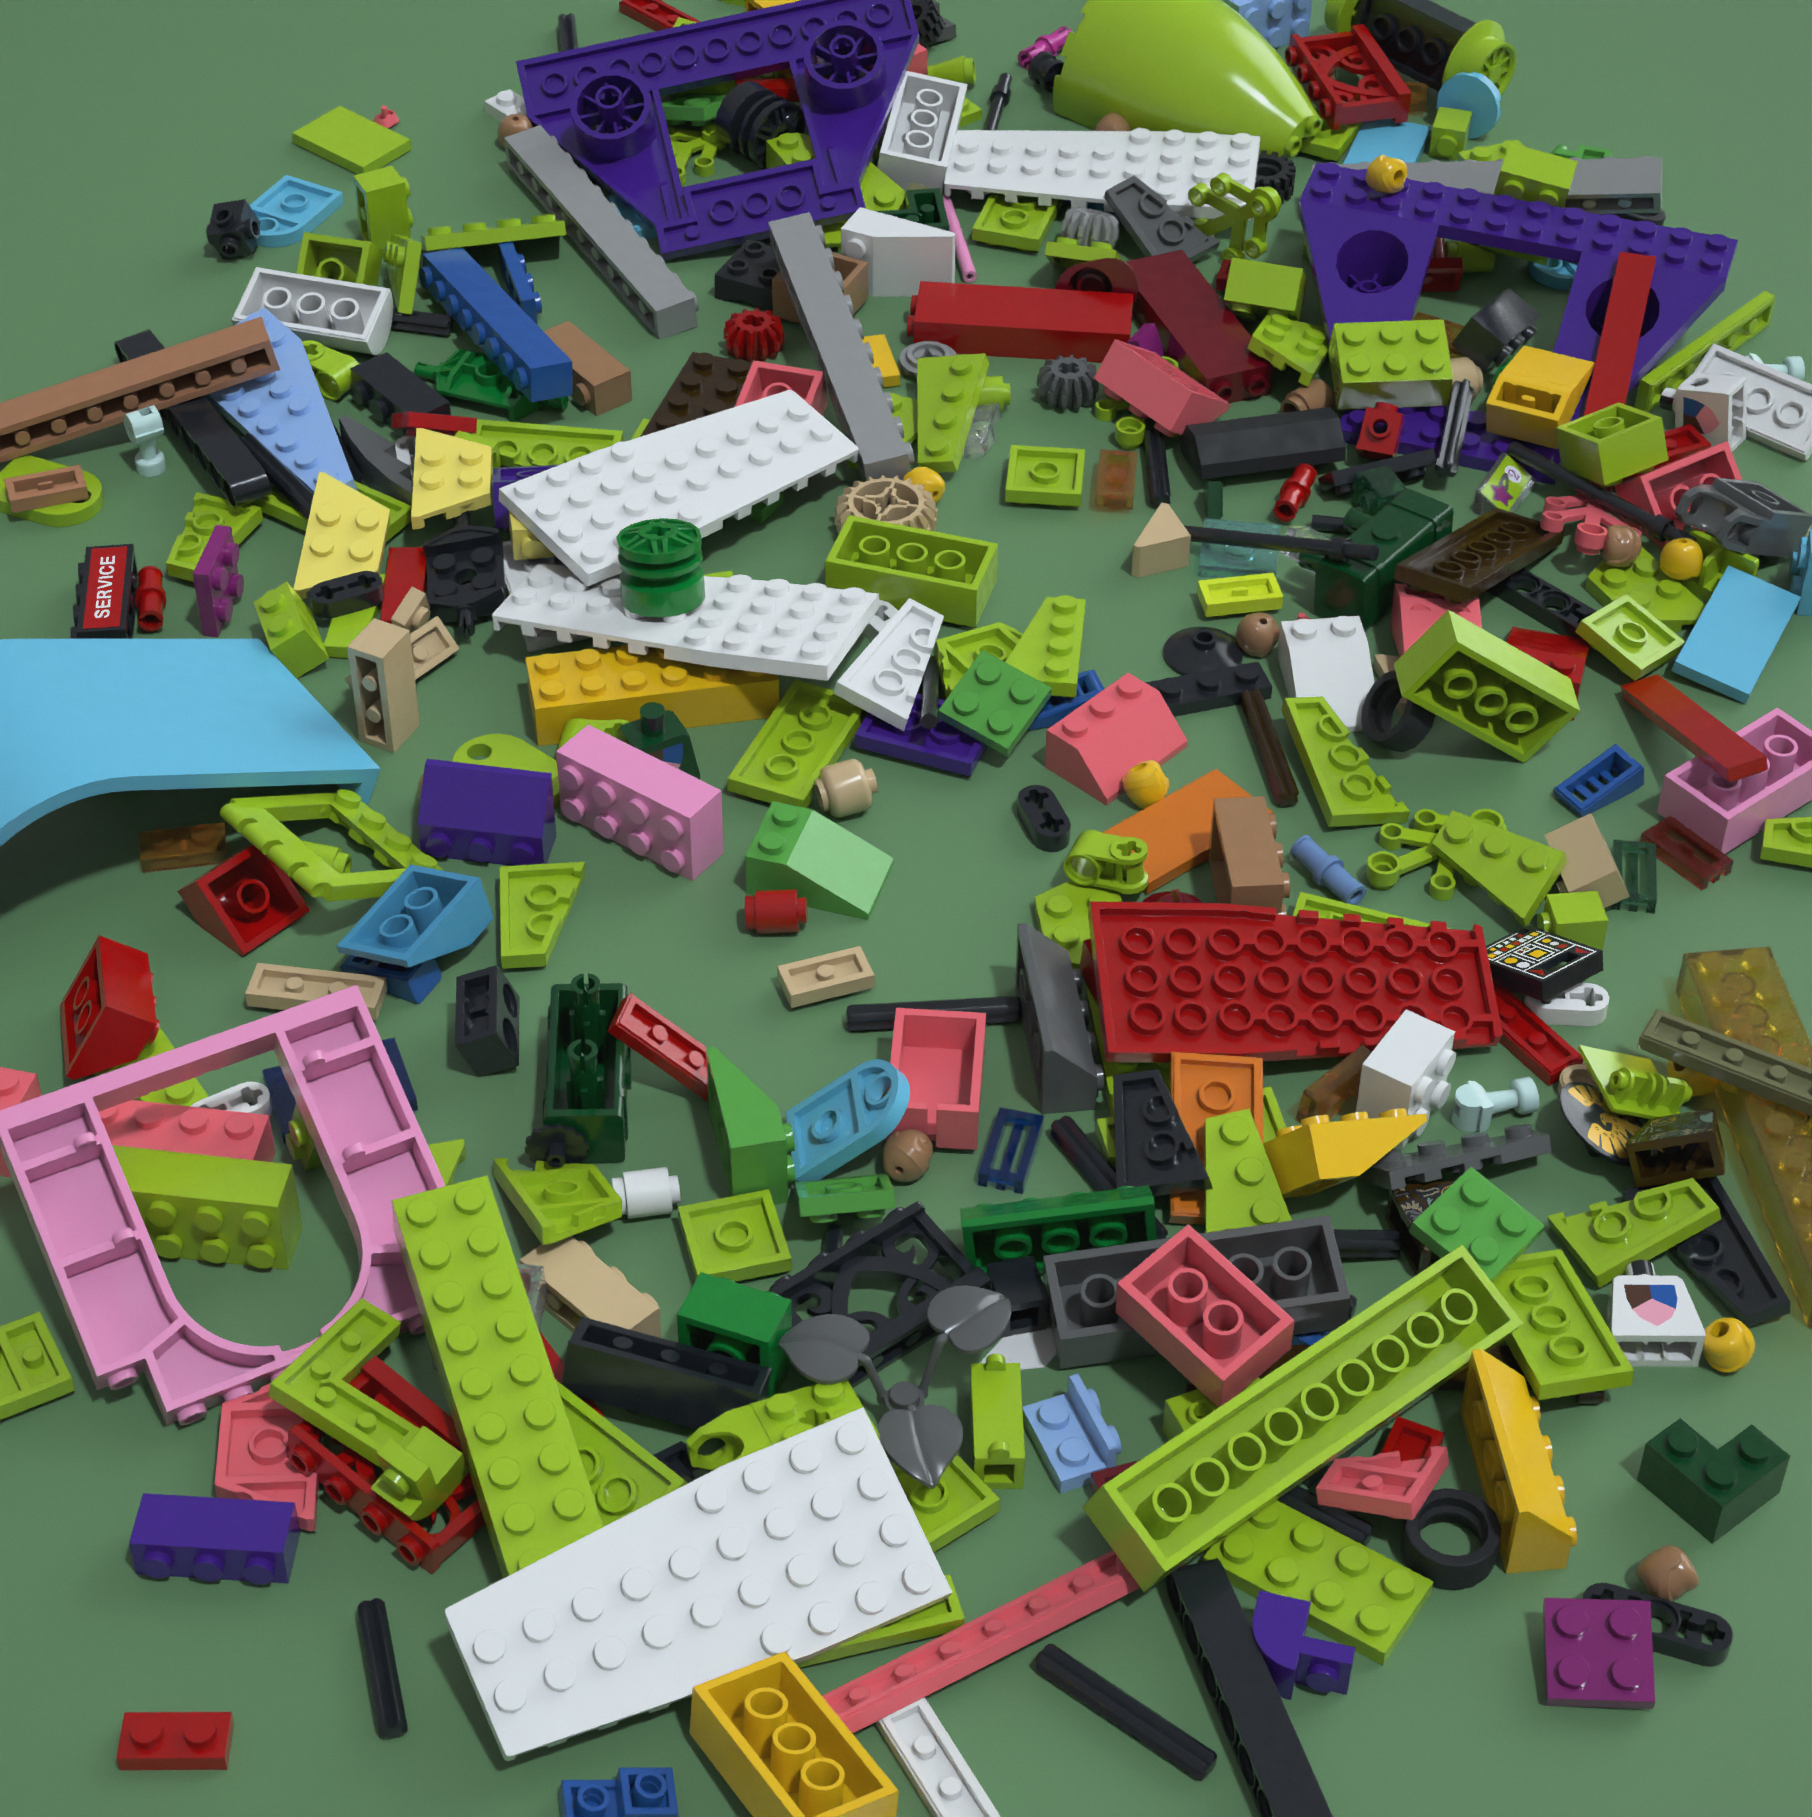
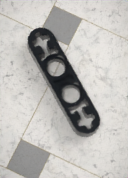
M1524 568L1486 590L1539 623L1564 636L1583 639L1575 631L1581 620L1596 612L1593 608ZM1522 588L1532 592H1519L1515 589ZM1554 606L1561 608L1562 610H1550L1545 607Z

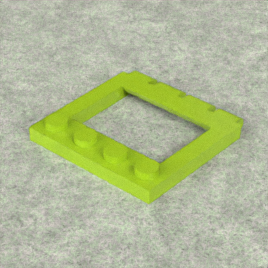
M339 789L337 792L231 798L230 803L224 805L220 810V816L239 833H242L243 837L260 852L267 855L268 859L289 877H292L313 898L323 897L327 902L381 897L410 864L444 871L437 865V861L433 857L419 850L411 843L412 841L407 835L394 829L386 822V818L382 814L373 811L361 801V797L357 793L350 790ZM329 818L334 823L348 828V835L358 844L373 849V856L384 866L394 869L340 874L280 821Z

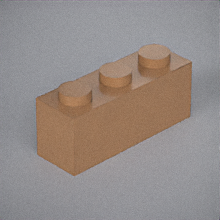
M569 320L544 330L546 335L572 360L573 395L571 396L579 405L584 406L592 414L598 416L632 401L631 371Z

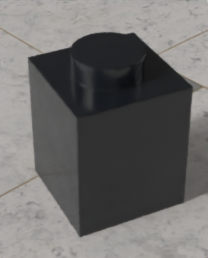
M1033 1255L1016 1259L1009 1258L987 1264L986 1274L992 1279L989 1290L1003 1294L1011 1303V1318L1001 1338L1047 1329L1049 1298Z

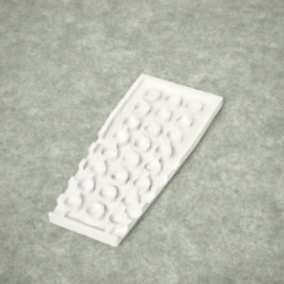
M1137 128L1132 131L957 130L944 180V195L950 196L952 189L967 190L973 199L984 200L986 194L1001 193L1005 195V202L1014 203L1018 202L1019 196L1038 197V205L1052 206L1053 199L1071 200V208L1081 207L1087 209L1088 202L1104 203V211L1113 212L1104 199L1105 191L1135 175L1166 199L1167 205L1182 217L1186 215L1189 218L1214 219L1224 213L1207 204L1202 207L1194 206L1188 198L1189 189L1198 183H1204L1210 188L1211 179L1224 172L1230 175L1234 181L1254 190L1259 159L1260 136H1251L1247 133L1225 135L1211 131L1202 133H1184L1180 130H1169L1167 132L1149 131L1145 128ZM1230 193L1224 196L1239 206L1247 204Z
M787 390L626 442H617L610 447L552 467L499 488V502L586 586H591L623 571L618 563L619 553L616 537L622 529L630 524L649 519H679L690 522L698 527L702 539L722 529L723 520L733 516L735 519L740 520L751 514L753 505L761 501L766 505H770L779 500L781 491L791 486L796 491L806 487L808 478L815 474L821 473L824 477L835 473L836 464L846 459L852 463L857 462L859 448L793 390Z
M537 564L494 611L492 619L493 629L497 631L501 630L505 624L521 625L522 635L535 637L539 632L552 630L557 631V641L571 643L574 637L588 636L593 639V647L608 649L611 646V642L618 641L628 643V653L646 655L649 652L648 647H654L664 650V659L711 667L828 681L878 611L879 594L865 592L860 588H847L844 590L827 588L820 583L808 585L791 584L784 579L769 581L752 580L747 575H734L730 578L704 576L705 599L699 607L677 616L646 617L631 613L623 607L620 574L591 586H586L567 566Z
M863 1407L727 1463L447 1607L444 1620L504 1760L511 1761L517 1755L547 1745L549 1748L566 1742L567 1738L596 1728L602 1730L617 1725L620 1720L647 1711L652 1713L667 1708L670 1703L691 1697L693 1686L786 1651L795 1663L811 1659L946 1600L952 1594V1590Z

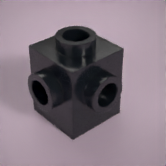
M246 199L214 204L210 223L206 228L207 239L215 247L222 259L254 254L256 240L260 236V221Z

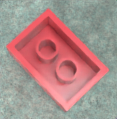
M1189 1224L1117 1282L1116 1313L1218 1408L1237 1396L1291 1349L1295 1320Z

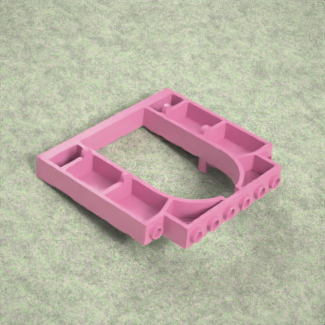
M357 985L0 1110V1150L97 1390L107 1386L111 1390L127 1387L139 1379L138 1374L145 1373L165 1424L168 1425L178 1421L180 1425H187L205 1417L208 1414L207 1408H212L246 1394H253L255 1390L271 1383L361 1298L400 1321L399 1333L410 1331L411 1335H417L425 1332L394 1232L392 1200L446 1185ZM271 1050L275 1052L310 1137H312L316 1151L333 1186L339 1205L348 1221L359 1258L358 1281L350 1299L336 1317L320 1329L317 1338L287 1351H282L280 1345L249 1346L228 1341L212 1334L187 1314L169 1285L98 1111L111 1108L147 1095L150 1092H156Z

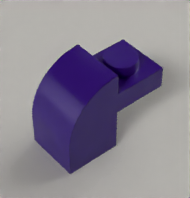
M1259 1590L1251 1631L1280 1697L1291 1700L1295 1683L1309 1686L1319 1692H1336L1347 1695L1356 1647L1307 1637L1310 1601Z

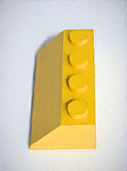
M1482 1349L1472 1350L1460 1414L1485 1502L1495 1511L1501 1525L1499 1551L1505 1573L1566 1569L1570 1548L1577 1545V1528L1574 1518L1566 1516L1563 1507L1565 1491L1560 1475L1553 1474L1551 1467L1553 1458L1552 1445L1549 1436L1542 1435L1540 1431V1406L1536 1396H1530L1523 1375Z

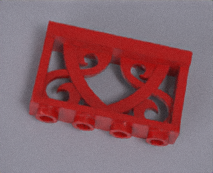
M1365 24L1352 25V29L1349 32L1301 38L1298 34L1290 35L1289 47L1285 49L1286 64L1292 68L1297 80L1307 91L1309 100L1314 102L1321 118L1325 119L1331 130H1339V126L1344 124L1392 118L1394 123L1408 121L1412 93ZM1341 67L1347 72L1363 75V78L1359 80L1358 86L1355 87L1336 81L1329 76L1337 68Z
M376 1355L361 1367V1374L349 1383L419 1429L424 1425L463 1453L453 1418ZM306 1420L299 1425L295 1424L288 1430V1457L293 1466L303 1475H309L314 1471L317 1474L318 1481L324 1485L328 1495L337 1504H347L360 1515L363 1524L369 1531L375 1535L383 1534L396 1545L399 1554L406 1562L413 1566L419 1564L429 1574H433L439 1569L440 1564L485 1524L478 1499L462 1513L456 1502L476 1493L470 1472L442 1504L450 1516L449 1524L439 1533L429 1534L415 1521L371 1490V1487L377 1481L371 1461L335 1438L332 1439V1444L342 1446L344 1451L341 1454L334 1455L319 1442L327 1433ZM354 1465H356V1472L351 1469ZM436 1510L427 1516L432 1522V1527L436 1522Z

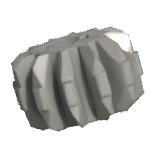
M1081 207L1070 208L1066 211L1064 220H1062L1061 237L1078 240L1077 245L1091 247V242H1103L1111 244L1112 249H1114L1119 238L1120 220L1116 215L1102 212L1101 210Z

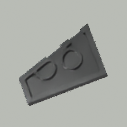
M1135 175L1105 191L1104 199L1145 257L1183 250L1193 262L1214 251L1220 244V241L1211 234L1207 236L1194 226L1195 222L1188 216L1182 217L1167 205L1166 199Z

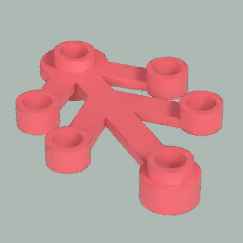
M1589 480L1590 482L1600 486V484ZM1611 486V487H1602V488H1604L1605 490H1607V491L1613 493V487H1612V486ZM1578 492L1577 495L1545 498L1540 527L1543 530L1558 533L1563 531L1564 523L1584 520L1583 523L1577 525L1574 542L1577 544L1576 550L1583 554L1597 555L1599 550L1604 548L1608 532L1600 523L1606 527L1612 525L1629 526L1639 533L1640 538L1642 536V526ZM1583 506L1580 508L1566 510L1567 508Z

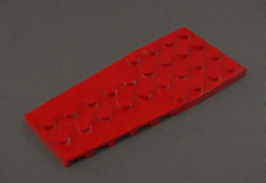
M1090 901L1087 912L1105 1062L1170 1063L1171 1052L1263 1058V1062L1370 1055L1406 1009L1455 1031L1452 1049L1497 1046L1503 1035L1483 928L1478 924H1474L1471 931L1447 929L1446 922L1431 921L1428 927L1404 925L1403 918L1388 917L1386 923L1361 922V915L1345 913L1341 920L1319 918V911L1299 910L1297 916L1277 915L1276 908L1225 903Z

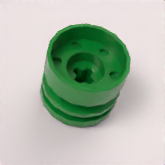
M659 518L630 524L619 532L616 542L619 553L618 563L620 569L623 570L619 578L621 600L624 608L631 613L641 616L669 617L690 612L703 603L705 599L704 573L700 566L703 555L701 551V533L698 527L690 522L679 519Z

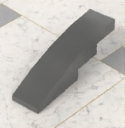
M346 415L339 417L341 437L363 476L362 480L366 485L412 506L413 481L411 480L410 466L397 459L395 444Z

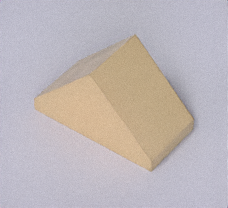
M1161 502L1133 545L1131 576L1140 578L1189 565L1191 535L1169 504Z

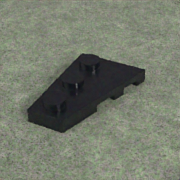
M1154 1069L1113 1075L1117 1188L1121 1186L1138 1187L1149 1185L1153 1196L1212 1189L1210 1178L1204 1165H1202L1159 1070Z

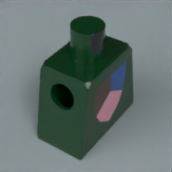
M656 702L646 703L640 708V719L623 724L618 728L617 739L700 780V772L690 736L673 711L665 710L663 705Z

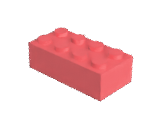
M130 1100L98 1111L111 1144L116 1146L272 1162L276 1153L269 1115Z

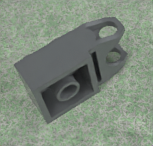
M1715 477L1712 485L1700 484L1683 493L1675 509L1677 519L1689 526L1706 531L1715 537L1717 543L1724 548L1744 554L1748 553L1756 558L1758 555H1762L1771 560H1777L1778 557H1790L1792 551L1797 552L1801 537L1806 536L1812 524V514L1760 483L1746 480Z

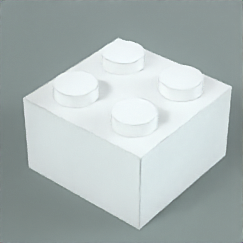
M1406 1009L1362 1064L1356 1112H1368L1370 1119L1379 1118V1113L1405 1108L1407 1115L1426 1114L1427 1120H1429L1430 1113L1434 1107L1440 1109L1450 1094L1451 1084L1447 1082V1077L1456 1060V1052L1452 1051L1455 1031ZM1428 1121L1421 1125L1417 1130H1415L1412 1134L1405 1138L1396 1147L1403 1149L1413 1135L1420 1136L1424 1131Z

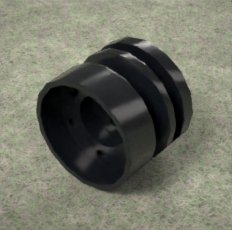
M753 81L742 82L729 91L720 104L715 120L716 137L722 145L738 154L744 155L746 159L765 169L766 140L779 137L785 133L797 132L804 134L805 120L799 106Z

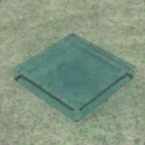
M1204 518L1203 527L1280 535L1281 525ZM1202 543L1198 576L1226 578L1274 572L1276 577L1278 551Z

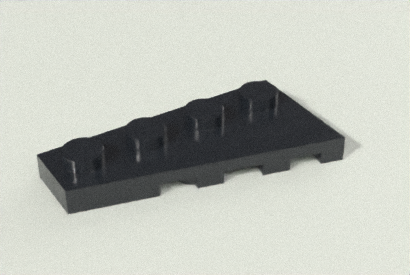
M1718 1177L1694 1179L1719 1207L1721 1220L1668 1250L1745 1326L1750 1327L1790 1314L1791 1302ZM1667 1184L1640 1188L1633 1187L1623 1190L1622 1202L1633 1200L1637 1192Z

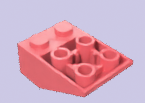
M1395 583L1390 630L1399 656L1401 657L1447 610L1482 628L1478 596L1467 603L1454 604L1445 601L1443 595L1431 591L1418 592L1409 589L1407 584Z

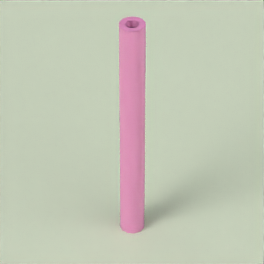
M944 195L942 198L948 218L949 231L956 233L955 255L964 281L971 283L976 280L977 274L952 200L949 196Z

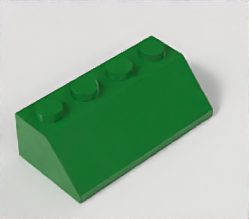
M1149 1185L1138 1187L1121 1186L1114 1190L1089 1193L1074 1192L1065 1196L1049 1198L1031 1197L1016 1202L1000 1204L982 1203L974 1207L960 1208L965 1256L975 1268L980 1266L985 1273L986 1266L989 1263L1032 1255L1039 1273H1043V1256L1157 1240L1155 1204Z

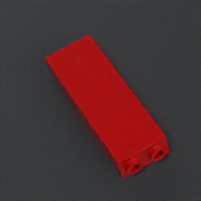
M920 281L918 295L911 296L907 337H914L913 344L922 341L939 342L951 347L956 354L962 355L985 353L986 356L1056 360L1057 355L1064 358L1073 355L1076 359L1086 358L1087 362L1102 363L1115 339L1127 343L1131 337L1133 294Z

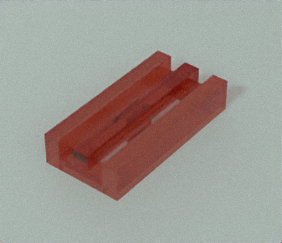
M1672 816L1667 817L1641 834L1639 845L1701 891L1708 887L1709 881L1713 884L1720 879V874L1726 876L1731 873L1734 860Z

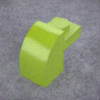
M423 1425L405 1448L389 1438L376 1454L383 1469V1474L373 1484L371 1490L413 1521H418L429 1516L440 1507L467 1476L469 1470L463 1453Z

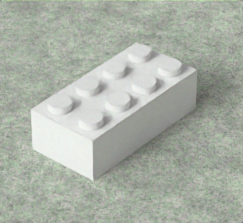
M909 71L906 72L892 106L877 167L903 190L906 191V188L914 182L930 188H940L943 193L944 180L962 116L967 84Z

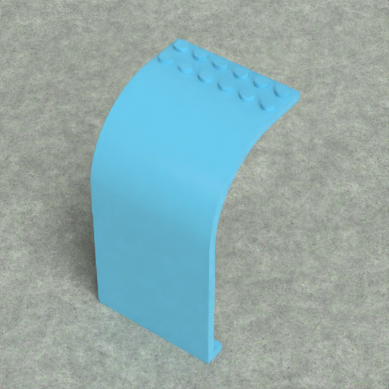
M0 639V847L20 830L51 811L84 798L111 792L337 784L340 789L357 793L361 797L362 802L369 804L381 768L260 639Z

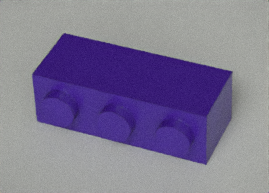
M143 1493L129 1546L136 1574L148 1575L153 1578L174 1576L199 1578L204 1581L223 1579L249 1581L254 1584H268L270 1582L289 1584L300 1537V1528L295 1502Z

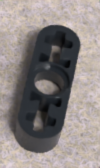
M1609 1583L1593 1584L1583 1594L1582 1599L1650 1601L1651 1616L1662 1618L1670 1628L1663 1633L1652 1632L1653 1652L1706 1667H1713L1723 1663L1729 1654L1733 1640V1630L1730 1624L1717 1614ZM1680 1626L1686 1627L1684 1638L1677 1637ZM1703 1634L1713 1637L1712 1645L1702 1642Z

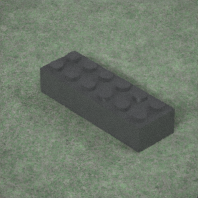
M1330 1215L1200 1233L1206 1241L1295 1320L1293 1335L1333 1330L1347 1322L1351 1298ZM1171 1238L1043 1256V1284L1049 1298L1048 1312L1059 1369L1160 1354L1116 1313L1117 1282Z

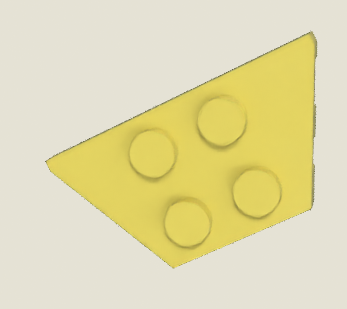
M416 428L411 509L412 530L424 528V519L442 513L445 519L448 520L460 516L466 511H475L491 505L493 461L491 446L424 428Z
M319 472L293 588L301 599L307 598L306 592H309L314 585L320 582L361 571H373L379 574L390 524V509L332 476Z

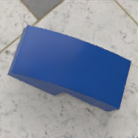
M619 1767L615 1780H562L558 1791L561 1817H678L672 1767Z

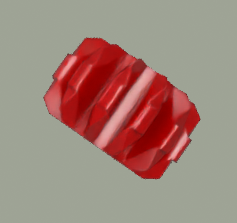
M758 307L752 311L744 308L742 313H732L730 320L725 322L723 330L725 347L727 348L728 355L735 356L736 359L748 360L750 363H753V360L766 362L767 358H777L778 352L783 350L785 337L781 318L773 315L771 310L762 312L759 311Z

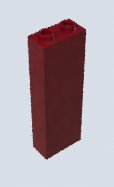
M1183 250L1126 261L1135 271L1139 280V292L1136 301L1133 303L1132 315L1141 327L1143 324L1155 323L1166 353L1164 357L1176 360L1181 371L1228 403L1270 394L1273 365L1265 358L1258 356L1248 349L1251 340L1250 334Z

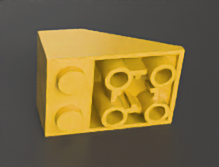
M1524 345L1499 374L1486 402V432L1558 449L1555 427L1571 421L1594 369L1595 362Z
M1405 1108L1379 1113V1118L1370 1119L1368 1112H1355L1340 1117V1121L1330 1122L1328 1115H1318L1302 1119L1301 1126H1291L1277 1130V1138L1263 1143L1283 1198L1310 1196L1360 1176L1428 1120L1426 1114L1407 1115Z

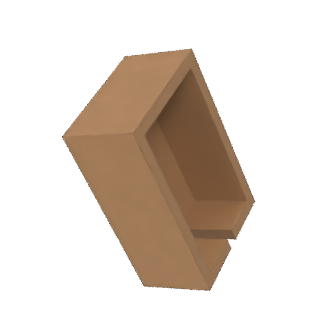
M1265 796L1213 799L1208 865L1216 903L1276 908L1277 915H1286V907L1282 902L1283 898L1290 897V878L1288 872L1281 871L1283 867V847L1281 842L1275 843L1274 839H1276L1277 835L1276 816L1274 813H1268Z

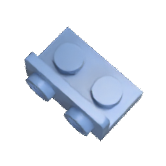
M1078 1373L1068 1376L1067 1393L1022 1407L1023 1424L1060 1494L1089 1485L1092 1472L1116 1466L1117 1454L1121 1453L1119 1435L1113 1425H1106L1101 1416L1100 1402L1095 1391L1092 1388L1086 1389Z

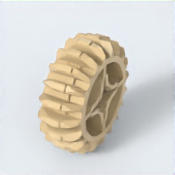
M882 474L881 478L878 479L867 476L865 482L854 481L853 487L844 488L843 495L838 496L835 505L834 524L838 534L848 515L930 531L936 530L938 510L936 502L932 498V493L925 491L922 484L912 485V479L900 480L898 475L894 478H885Z

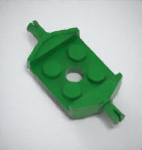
M457 349L445 362H440L438 366L417 362L414 368V374L418 377L435 381L436 391L445 399L453 396L461 400H470L496 408L509 409V419L511 422H516L537 411L540 407L548 406L564 411L568 406V396L531 403L520 390L516 389L514 383L506 375L502 374L501 369L492 360H489L487 354Z

